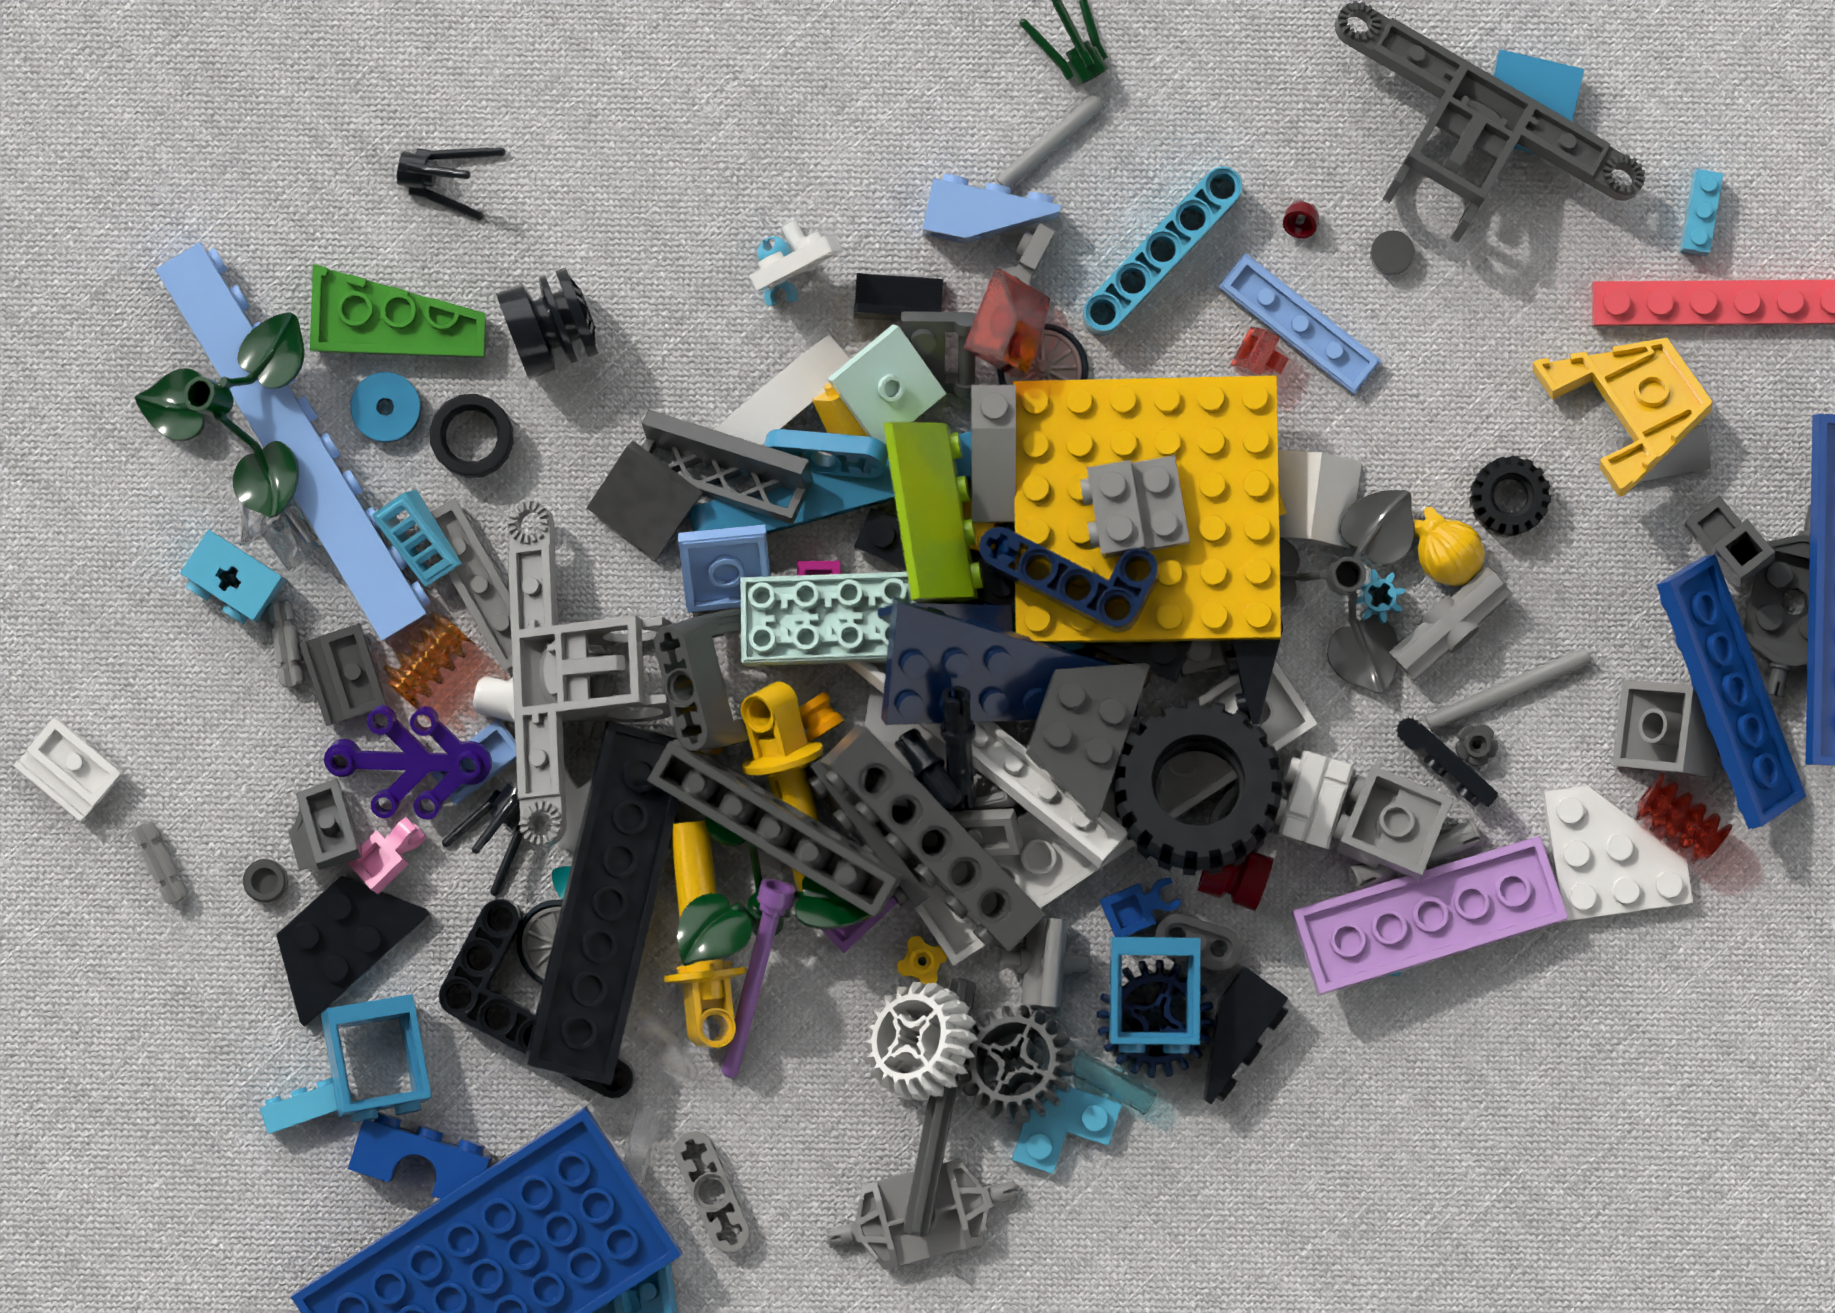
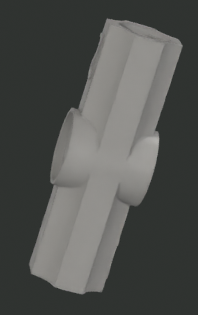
M1486 566L1455 595H1448L1435 604L1422 618L1423 623L1389 652V655L1400 669L1415 682L1448 652L1453 653L1466 644L1480 628L1479 625L1508 601L1512 596L1511 591L1497 574Z

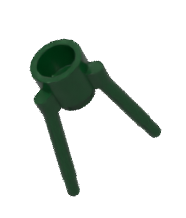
M1051 0L1075 46L1066 52L1069 59L1068 62L1026 19H1021L1019 24L1060 68L1065 79L1069 80L1074 77L1080 86L1109 69L1104 61L1108 58V55L1101 45L1087 0H1079V5L1091 45L1088 40L1082 41L1062 0Z

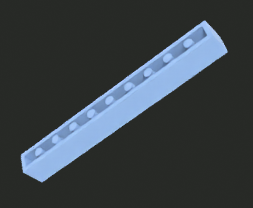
M199 242L155 270L220 377L231 379L248 376L250 373L243 370L238 364V352L245 337L261 322L259 321L253 325L249 320L245 310L251 306L239 286L235 285L230 288L222 273L227 271L228 268L217 250L213 248L207 251ZM258 379L250 385L231 387L230 390L235 402L262 446L265 447L273 441H280L290 447L295 454L299 466V480L293 497L381 641L387 643L430 617L425 606L429 605L431 600L419 581L413 584L409 582L403 572V569L409 565L393 545L387 546L380 534L382 530L372 516L376 512L374 507L372 506L366 510L357 495L364 491L352 471L349 469L343 473L334 458L341 455L328 432L322 436L318 433L312 421L318 418V415L306 396L304 395L298 399L289 384L279 389L266 388Z

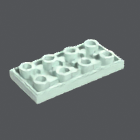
M907 572L740 577L741 663L743 666L887 662L890 624L878 618L877 608L892 605L893 596L906 599L909 603H916L911 600Z

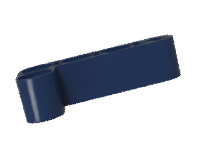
M991 528L984 533L979 543L980 554L986 566L992 571L1116 633L1125 632L1134 626L1159 578L1157 561L1149 551L1141 548L1130 549L1125 552L1119 559L1109 580L1007 528ZM1003 540L1007 541L1006 545L1009 551L1020 557L1018 570H1013L1016 567L1014 559L1005 554H1000L997 559H994L990 546L992 544L1000 546ZM1022 549L1027 550V551H1025L1024 554L1021 556ZM1042 559L1051 564V572L1043 580L1031 579L1027 574L1029 565L1035 560ZM1141 560L1150 565L1151 571L1146 579L1136 582L1127 577L1126 570L1132 562ZM1074 580H1085L1091 585L1089 595L1083 600L1077 601L1069 598L1066 594L1068 585ZM1118 599L1124 600L1130 605V612L1126 618L1115 621L1106 616L1105 611L1110 602Z

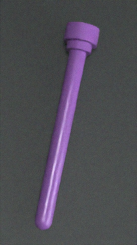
M765 879L760 885L757 900L760 902L759 909L762 911V916L734 1019L736 1024L735 1035L728 1043L722 1065V1073L727 1078H733L739 1073L779 917L785 915L786 910L791 908L794 899L795 888L783 881Z

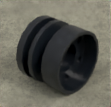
M566 267L555 271L562 288L558 292L552 293L545 275L539 277L542 298L533 300L523 284L496 293L529 380L556 370L553 349L558 347L563 349L571 363L577 362L572 342L579 339L582 340L588 357L598 354L595 342L596 327L581 288L568 275Z

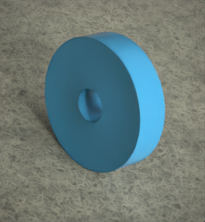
M391 372L375 373L362 380L354 390L350 404L351 416L357 428L368 438L382 443H392L407 437L416 428L422 410L421 400L415 387L406 378ZM383 400H391L394 404V409L389 415H382L378 411V406Z

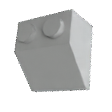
M1623 680L1612 766L1714 778L1718 748L1712 733L1707 727L1706 716L1692 685Z

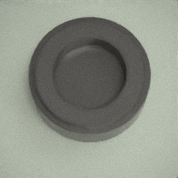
M1396 230L1380 234L1374 240L1370 249V259L1373 266L1379 272L1386 275H1398L1404 272L1411 265L1415 255L1411 239L1406 234Z
M260 859L251 863L245 870L243 886L248 896L253 900L269 903L278 900L286 892L288 875L285 868L277 861Z

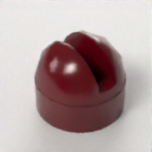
M1304 200L1293 202L1287 208L1283 218L1284 230L1290 236L1298 239L1311 237L1316 232L1319 222L1317 208L1314 204L1304 202ZM1298 214L1306 216L1304 223L1296 221Z

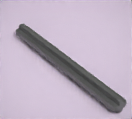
M953 979L949 990L955 992L959 996L960 1001L965 1002L970 1008L967 1015L971 1016L976 984L967 979ZM958 1073L955 1075V1080H956V1085H957V1086H958V1080H959ZM944 1086L943 1096L934 1097L930 1095L927 1102L903 1227L904 1232L912 1236L927 1237L930 1232L957 1087L949 1088Z

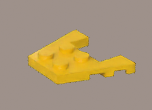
M1668 338L1612 347V352L1588 355L1585 351L1570 354V359L1550 362L1549 358H1544L1533 362L1532 371L1552 400L1584 384L1593 382L1633 439L1634 443L1601 458L1599 463V469L1619 498L1626 495L1712 411V400Z

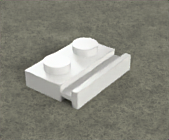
M56 717L49 722L33 741L21 759L13 765L80 822L87 818L86 816L97 806L123 775V772Z

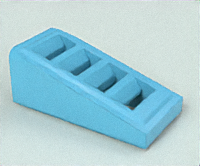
M417 489L399 495L372 514L382 532L425 587L430 586L462 564ZM406 510L410 516L400 522L397 515ZM417 524L421 530L412 537H409L406 531ZM428 538L432 545L419 553L415 546ZM439 553L443 559L428 569L425 561Z

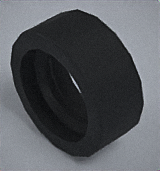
M462 394L446 401L434 414L429 428L430 446L437 460L450 472L465 478L485 477L497 471L509 458L514 444L513 426L506 412L492 399L479 394ZM476 410L486 414L493 420L497 429V442L494 450L487 457L479 461L467 462L457 458L450 451L446 441V431L449 423L456 415L465 411Z

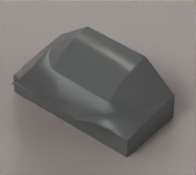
M336 778L297 792L299 813L289 831V836L299 871L314 867L322 870L362 858L361 845L352 814L338 779Z

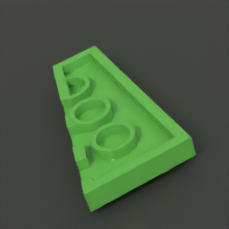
M313 264L310 326L311 352L485 358L486 313Z

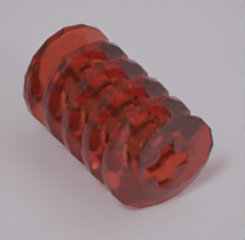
M1661 772L1638 801L1634 820L1639 822L1649 815L1652 819L1648 831L1651 833L1662 826L1665 827L1662 839L1664 843L1678 837L1680 839L1676 849L1678 854L1690 847L1694 849L1690 863L1693 865L1703 858L1708 859L1729 835L1733 825L1728 823L1718 829L1721 816L1717 813H1713L1704 819L1707 805L1700 802L1690 808L1693 796L1690 792H1685L1675 798L1678 791V783L1672 781L1661 787L1664 780V773Z

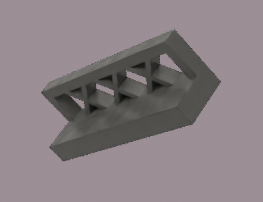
M648 409L642 422L646 436L642 447L652 455L656 447L673 452L676 462L667 466L676 473L681 471L683 475H679L702 491L703 496L794 524L814 481L807 459ZM704 462L712 465L716 472L715 475L697 480L690 478L687 468ZM740 475H745L753 479L756 487L742 493H737L729 489L726 481ZM781 487L795 491L787 508L770 503L766 494Z

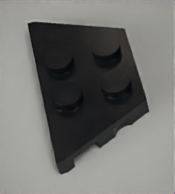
M340 876L276 934L300 1023L305 1027L424 921L431 914L429 910L383 891L377 894L363 883Z

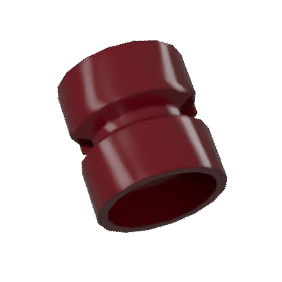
M1250 852L1246 856L1245 862L1236 867H1233L1231 864L1222 867V873L1209 875L1208 870H1202L1197 891L1219 899L1226 894H1230L1232 903L1256 911L1265 890L1274 858L1257 852Z

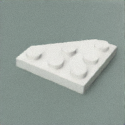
M1581 786L1542 792L1555 880L1568 915L1566 921L1693 903L1687 859L1592 788Z

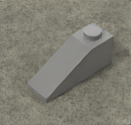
M972 385L970 393L971 519H973L974 523H1015L1016 385Z

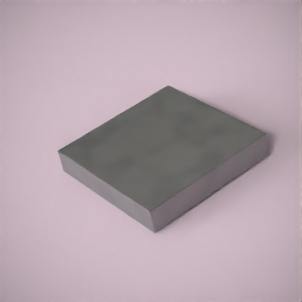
M631 441L588 504L587 509L656 560L663 553L703 492L635 441Z

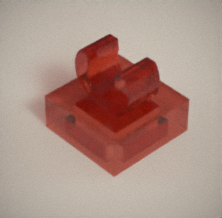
M1250 327L1230 365L1246 374L1260 376L1264 369L1270 373L1275 371L1281 374L1289 359L1274 350L1280 339L1279 336L1267 329Z

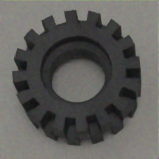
M1520 456L1500 457L1488 463L1478 472L1474 482L1471 484L1470 490L1472 492L1469 501L1470 505L1473 506L1474 512L1472 513L1475 519L1478 518L1482 522L1481 526L1486 530L1490 529L1494 531V534L1500 536L1503 534L1516 536L1531 530L1546 516L1548 504L1551 503L1552 495H1549V488L1551 486L1549 480L1546 481L1543 476L1545 472L1540 467H1535L1533 461L1520 459ZM1503 480H1516L1525 488L1527 500L1520 511L1507 513L1496 505L1494 490L1498 483Z

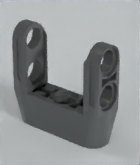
M741 607L709 613L666 625L656 633L654 640L655 652L676 735L681 745L690 751H709L749 741L743 719L733 721L713 642L714 637L724 636L727 632L741 630Z

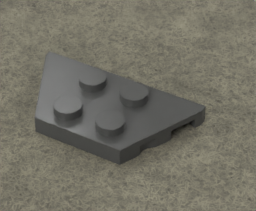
M1146 663L1056 669L1048 685L1025 754L1040 769H1044L1050 774L1052 782L1064 794L1068 792L1086 810L1083 814L1091 821L1095 822L1100 816L1150 667Z

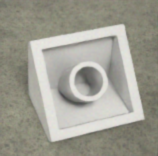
M1278 450L1279 491L1287 513L1279 516V536L1291 541L1349 549L1350 545L1341 537L1340 527L1344 514L1357 500L1362 462L1323 452Z

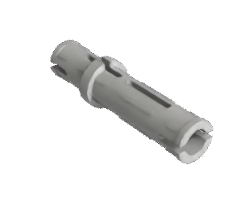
M1469 819L1457 826L1441 831L1427 865L1482 845L1481 838L1478 837L1480 834L1474 821ZM1364 863L1350 866V871L1354 874L1352 877L1358 890L1406 876L1381 864H1378L1377 868Z

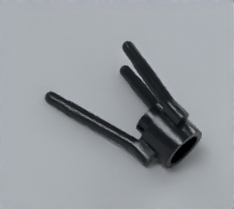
M501 147L447 150L417 148L415 153L403 151L397 168V185L409 187L410 196L423 197L463 215L482 220L484 217L482 212L426 188V186H434L437 176L469 179L471 176L467 170L440 167L438 162L434 160L503 156L506 151Z
M508 783L501 792L496 789L480 808L442 841L444 847H449L493 809L490 814L494 819L472 847V852L478 854L502 824L510 829L516 823L518 824L491 887L490 893L493 896L498 895L523 838V834L520 832L521 826L519 825L520 802L518 791Z

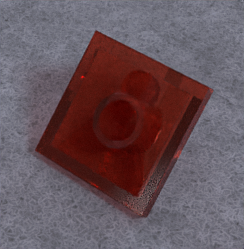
M994 268L963 349L1010 376L1020 379L1028 373L1032 360L1037 353L1051 298L1004 270Z

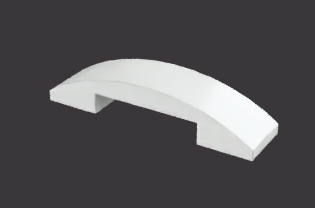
M827 335L759 389L714 430L764 445L768 432L775 429H783L812 405V399L825 392L823 387L829 382L827 378L847 363L850 358L834 339Z

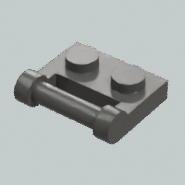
M902 312L901 330L946 394H954L962 399H971V386L980 385L979 378L975 376L976 335L980 332V317L973 312ZM945 332H955L958 335V374H945Z

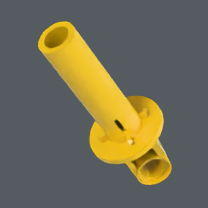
M773 682L746 697L741 704V716L745 723L753 756L742 763L743 772L747 775L767 774L772 794L820 822L812 790L806 781L808 778L806 767L809 766V762L817 759L824 753L823 745L815 741L807 742L798 708V699L794 690L784 682ZM791 867L796 889L803 892L802 880L805 875Z
M705 821L673 824L671 842L679 918L685 907L695 898L709 893H717L711 836L706 829ZM724 959L707 960L688 966H678L675 968L678 970V974L664 975V982L682 984L687 1035L693 1044L701 1048H719L727 1045L733 1039L736 1024L730 979L746 974L747 967L732 968L731 964L734 962L724 961ZM709 1016L714 1017L719 1023V1033L713 1040L708 1039L703 1033V1023Z

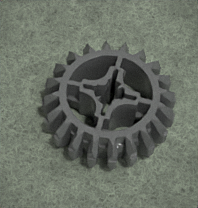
M1004 1005L1002 1008L1003 1018L997 1019L994 1013L990 1011L986 1013V1018L990 1024L983 1028L980 1023L976 1022L973 1026V1029L978 1034V1040L969 1044V1049H971L975 1057L965 1059L964 1064L968 1065L965 1066L968 1074L961 1075L958 1073V1077L961 1080L968 1081L962 1088L966 1096L976 1095L972 1104L978 1110L987 1106L986 1114L990 1118L995 1119L1002 1111L1004 1121L1012 1123L1016 1112H1019L1021 1120L1024 1123H1029L1031 1119L1030 1110L1035 1108L1041 1117L1046 1116L1047 1111L1043 1106L1045 1102L1049 1100L1054 1106H1059L1061 1103L1055 1094L1056 1090L1058 1089L1062 1092L1070 1091L1071 1086L1062 1079V1076L1075 1075V1068L1065 1063L1075 1057V1052L1072 1048L1064 1047L1070 1041L1069 1035L1065 1031L1058 1032L1060 1024L1055 1018L1046 1021V1014L1043 1010L1038 1009L1030 1017L1029 1008L1026 1005H1021L1017 1015L1014 1016L1012 1009ZM1023 1033L1018 1034L1009 1045L1001 1046L995 1044L1007 1035ZM1038 1037L1043 1039L1048 1046L1049 1066L1047 1070L1034 1062V1055L1037 1050L1035 1043ZM1020 1056L1030 1069L1023 1066L1018 1070L1015 1067L1013 1072L1003 1059L1010 1062L1015 1058L1018 1062V1057ZM985 1058L992 1060L999 1067L996 1077L998 1084L994 1091L987 1087L984 1079ZM1033 1082L1038 1084L1035 1088L1024 1094L1009 1096L1010 1093L1015 1094L1019 1086L1024 1083Z

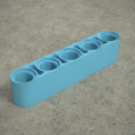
M1224 166L1211 170L1094 292L1086 302L1082 315L1083 324L1089 332L1098 336L1110 335L1228 213L1239 199L1243 186L1241 177L1235 170ZM1220 178L1229 181L1233 187V195L1227 199L1216 198L1210 190V183ZM1187 210L1199 212L1203 217V227L1195 231L1187 230L1181 224L1180 215ZM1158 241L1169 243L1173 248L1174 257L1167 262L1155 260L1150 252L1151 245ZM1129 272L1137 273L1144 281V288L1139 293H1128L1121 287L1120 278ZM1096 304H1107L1112 308L1115 317L1111 323L1099 325L1093 321L1090 310Z

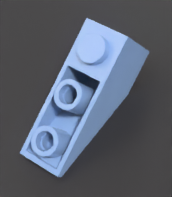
M944 174L942 180L933 178L922 235L966 244L1058 218L1061 205L1053 203L1054 197L1047 194L1028 192V197L1026 198L1011 195V188L1004 185L986 183L985 189L968 186L969 179Z

